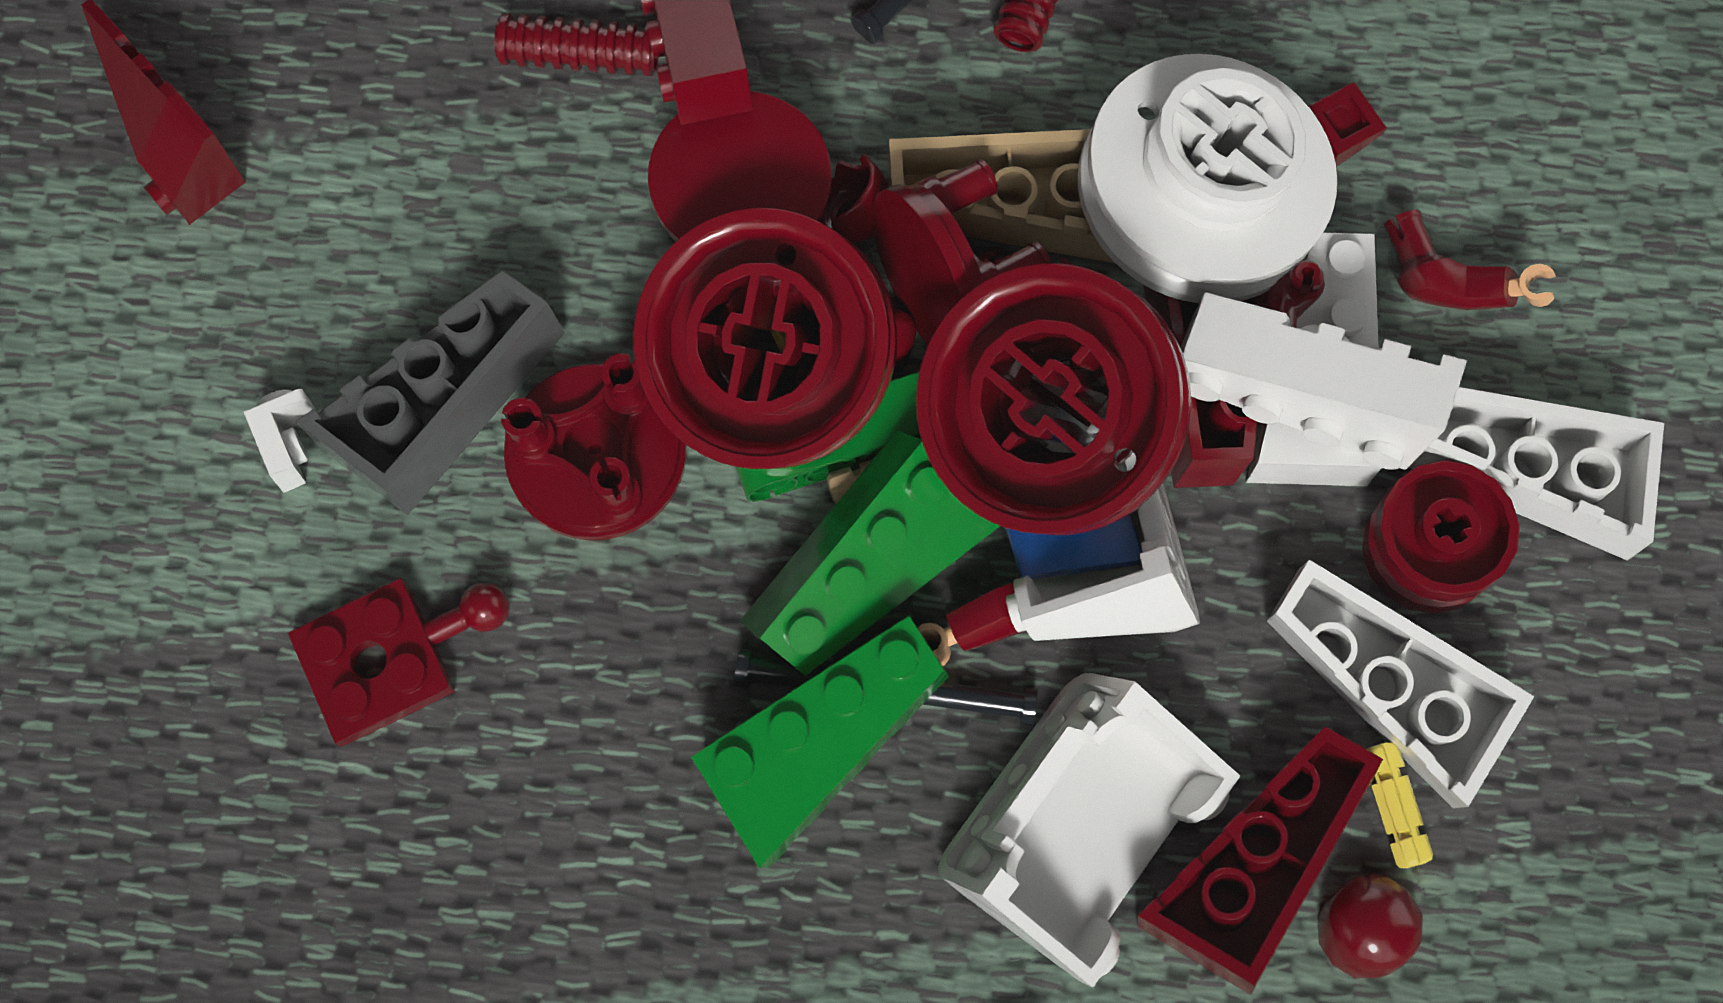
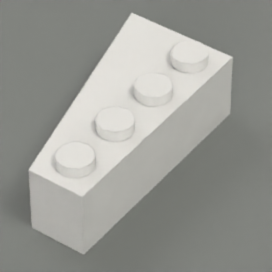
M1206 292L1192 315L1180 348L1188 369L1192 397L1210 402L1219 399L1242 408L1243 413L1255 421L1265 424L1280 422L1301 430L1303 436L1313 443L1328 447L1341 445L1362 453L1365 461L1384 469L1401 468L1406 470L1445 431L1467 360L1444 354L1440 366L1408 358L1411 346L1386 339L1382 348L1354 344L1345 336L1344 328L1325 323L1306 325L1301 329L1289 326L1290 319L1286 313Z
M1459 387L1445 431L1409 468L1414 469L1420 465L1444 460L1472 465L1499 483L1511 498L1517 514L1628 561L1650 545L1654 539L1664 423Z
M1308 560L1297 571L1267 620L1386 742H1393L1399 748L1402 758L1452 808L1469 807L1534 698L1530 693L1311 560Z

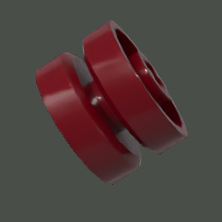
M1444 460L1417 466L1396 481L1388 493L1379 501L1365 524L1362 551L1369 575L1387 597L1407 609L1437 614L1462 608L1505 574L1518 551L1520 524L1511 498L1494 478L1472 465Z

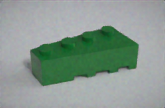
M897 430L739 622L806 676L1000 526L977 515L962 504L938 477L929 461L922 440Z

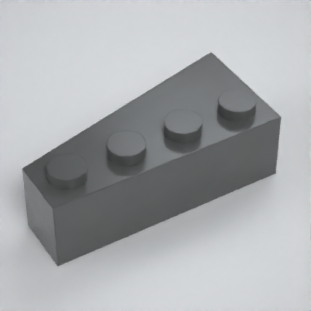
M503 270L439 316V325L420 339L413 342L409 338L391 351L394 358L367 378L363 379L359 375L339 390L342 396L319 413L313 409L296 421L323 451L406 515L410 514L565 333L548 302Z

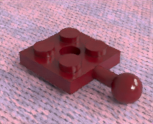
M399 578L288 632L334 743L340 747L347 745L456 692L435 645L468 628L479 632L496 630L506 621L509 615L510 603L506 593L499 586L488 582L477 583L464 592L459 607L424 622L408 583ZM369 647H382L387 656L384 670L374 678H361L357 671V660L360 654Z

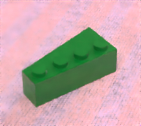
M908 616L705 747L691 758L759 868H769L786 851L785 849L806 827H809L825 810L828 803L850 780H853L869 763V760L891 736H894L939 688L949 675L915 622Z

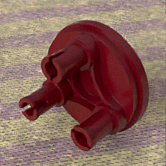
M750 91L753 111L681 125L679 115H675L662 130L655 142L648 166L650 197L661 225L677 241L688 231L709 219L732 211L749 208L782 209L805 215L820 222L826 210L831 192V164L825 142L814 124L801 111L786 101L754 91ZM791 245L781 247L778 251V257L793 250L794 247Z
M983 159L976 160L971 165L939 179L929 176L908 186L902 184L893 185L880 191L874 198L872 206L874 237L883 268L899 304L905 313L912 316L915 321L916 331L927 344H929L936 329L949 311L977 286L1001 273L1019 267L1051 264L1046 250L1036 241L995 261V258L1000 257L1002 251L996 246L988 248L987 251L975 256L965 235L953 217V213L979 200L997 194L998 188L995 175L988 163Z
M628 354L613 355L604 364L579 365L557 372L539 383L525 398H515L508 402L502 410V414L506 417V419H501L505 429L504 462L511 488L524 509L536 521L563 536L581 540H606L634 532L652 521L664 510L681 483L686 465L687 445L663 424L653 410L640 383L635 360L631 363V356Z

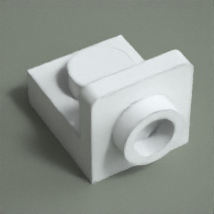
M303 389L272 392L260 399L257 404L258 406L244 411V415L270 477L285 493L306 483L299 464L309 460L294 426L298 425L296 421L315 408Z

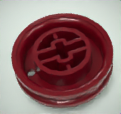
M749 208L718 215L701 223L678 239L664 253L652 270L640 296L635 315L633 346L635 364L645 395L657 416L678 439L703 456L723 464L748 469H778L799 466L825 457L849 442L866 426L884 399L891 382L897 353V327L892 302L883 280L866 255L842 234L805 215L782 209ZM785 245L793 246L796 251L795 261L790 265H782L778 260V251ZM809 312L815 316L819 325L820 345L817 331L807 328ZM762 329L786 333V345L782 354L758 350V337ZM814 364L811 373L802 382L796 384L799 367L810 369Z
M1054 263L1024 266L1001 273L985 281L964 296L945 316L928 344L918 376L916 393V413L922 443L931 465L947 489L967 508L992 523L1020 532L1047 535H1072L1100 529L1121 520L1144 504L1160 488L1177 462L1186 439L1191 412V387L1186 362L1177 339L1159 313L1132 290L1101 273L1083 267ZM1064 358L1071 359L1078 366L1103 375L1108 385L1109 397L1106 389L1096 377L1058 360ZM1034 375L1044 383L1065 390L1060 397L1099 429L1095 439L1076 423L1053 417L1059 408L1030 385ZM1108 397V406L1105 408L1101 403ZM1043 439L1066 444L1074 452L1052 451L1047 448L1049 444ZM1134 453L1136 457L1134 467L1129 471L1120 470L1118 466Z

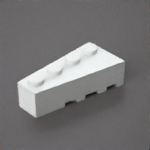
M1323 233L1302 261H1313L1322 268L1325 282L1324 291L1320 298L1297 319V329H1301L1306 325L1325 323L1344 328L1345 336L1348 337L1351 343L1379 348L1374 234ZM1260 422L1254 459L1250 463L1246 483L1368 486L1381 468L1365 461L1362 453L1341 445L1334 447L1322 446L1306 439L1302 431L1280 422L1276 424Z

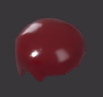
M862 154L860 157L861 165H852L844 161L837 163L835 175L831 178L829 201L820 220V223L842 234L853 244H858L874 237V220L872 216L874 198L880 191L890 187L882 171L865 154Z
M1373 873L1367 876L1358 875L1339 887L1320 908L1318 915L1319 945L1333 966L1353 978H1382L1390 975L1414 956L1422 942V912L1408 889L1386 875Z

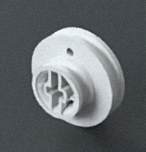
M1185 54L1167 57L1141 67L1118 84L1108 96L1082 148L1078 167V192L1084 216L1094 237L1108 256L1123 271L1138 282L1166 296L1194 303H1200L1205 292L1243 301L1269 291L1296 263L1301 262L1323 234L1335 205L1337 171L1331 145L1320 122L1306 103L1287 85L1271 74L1246 62L1218 55ZM1144 107L1149 108L1154 112L1155 119H1144L1139 115L1138 111Z

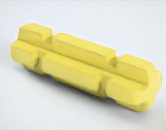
M1387 742L1366 749L1383 759L1375 775L1377 784L1371 786L1386 834H1393L1396 841L1390 844L1396 865L1399 868H1411L1431 861L1433 852L1427 834L1420 835L1418 826L1424 824L1408 775L1401 776L1399 768L1405 767L1399 748L1393 742Z

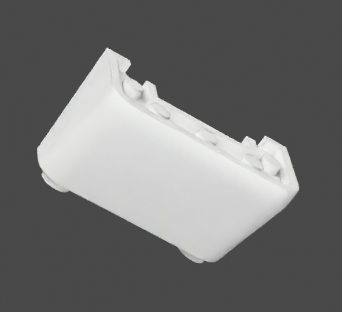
M1108 400L1104 405L1105 408L1108 406ZM1054 404L1059 410L1053 417L1076 423L1095 439L1099 431L1098 428L1093 424L1090 427L1085 426ZM1043 439L1049 444L1047 448L1052 451L1074 452L1066 444ZM1132 453L1129 458L1118 466L1120 470L1129 471L1134 467L1136 463L1135 454ZM1164 482L1144 504L1130 513L1143 552L1140 553L1142 565L1033 580L1029 576L1014 580L1015 593L1006 596V603L1010 618L1017 632L1026 630L1034 641L1175 632L1200 624L1197 605Z
M1085 673L1069 682L1051 703L944 851L938 865V874L962 895L1075 979L1094 987L1099 978L1107 974L1114 967L1120 955V932L1108 922L1114 911L1178 820L1196 823L1216 817L1225 808L1229 800V792L1240 775L1135 681Z

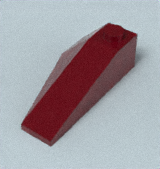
M86 0L81 6L137 162L152 180L143 188L166 216L176 209L190 225L246 182L215 134L168 81L165 82L150 61L142 53L139 54L123 32L93 0Z

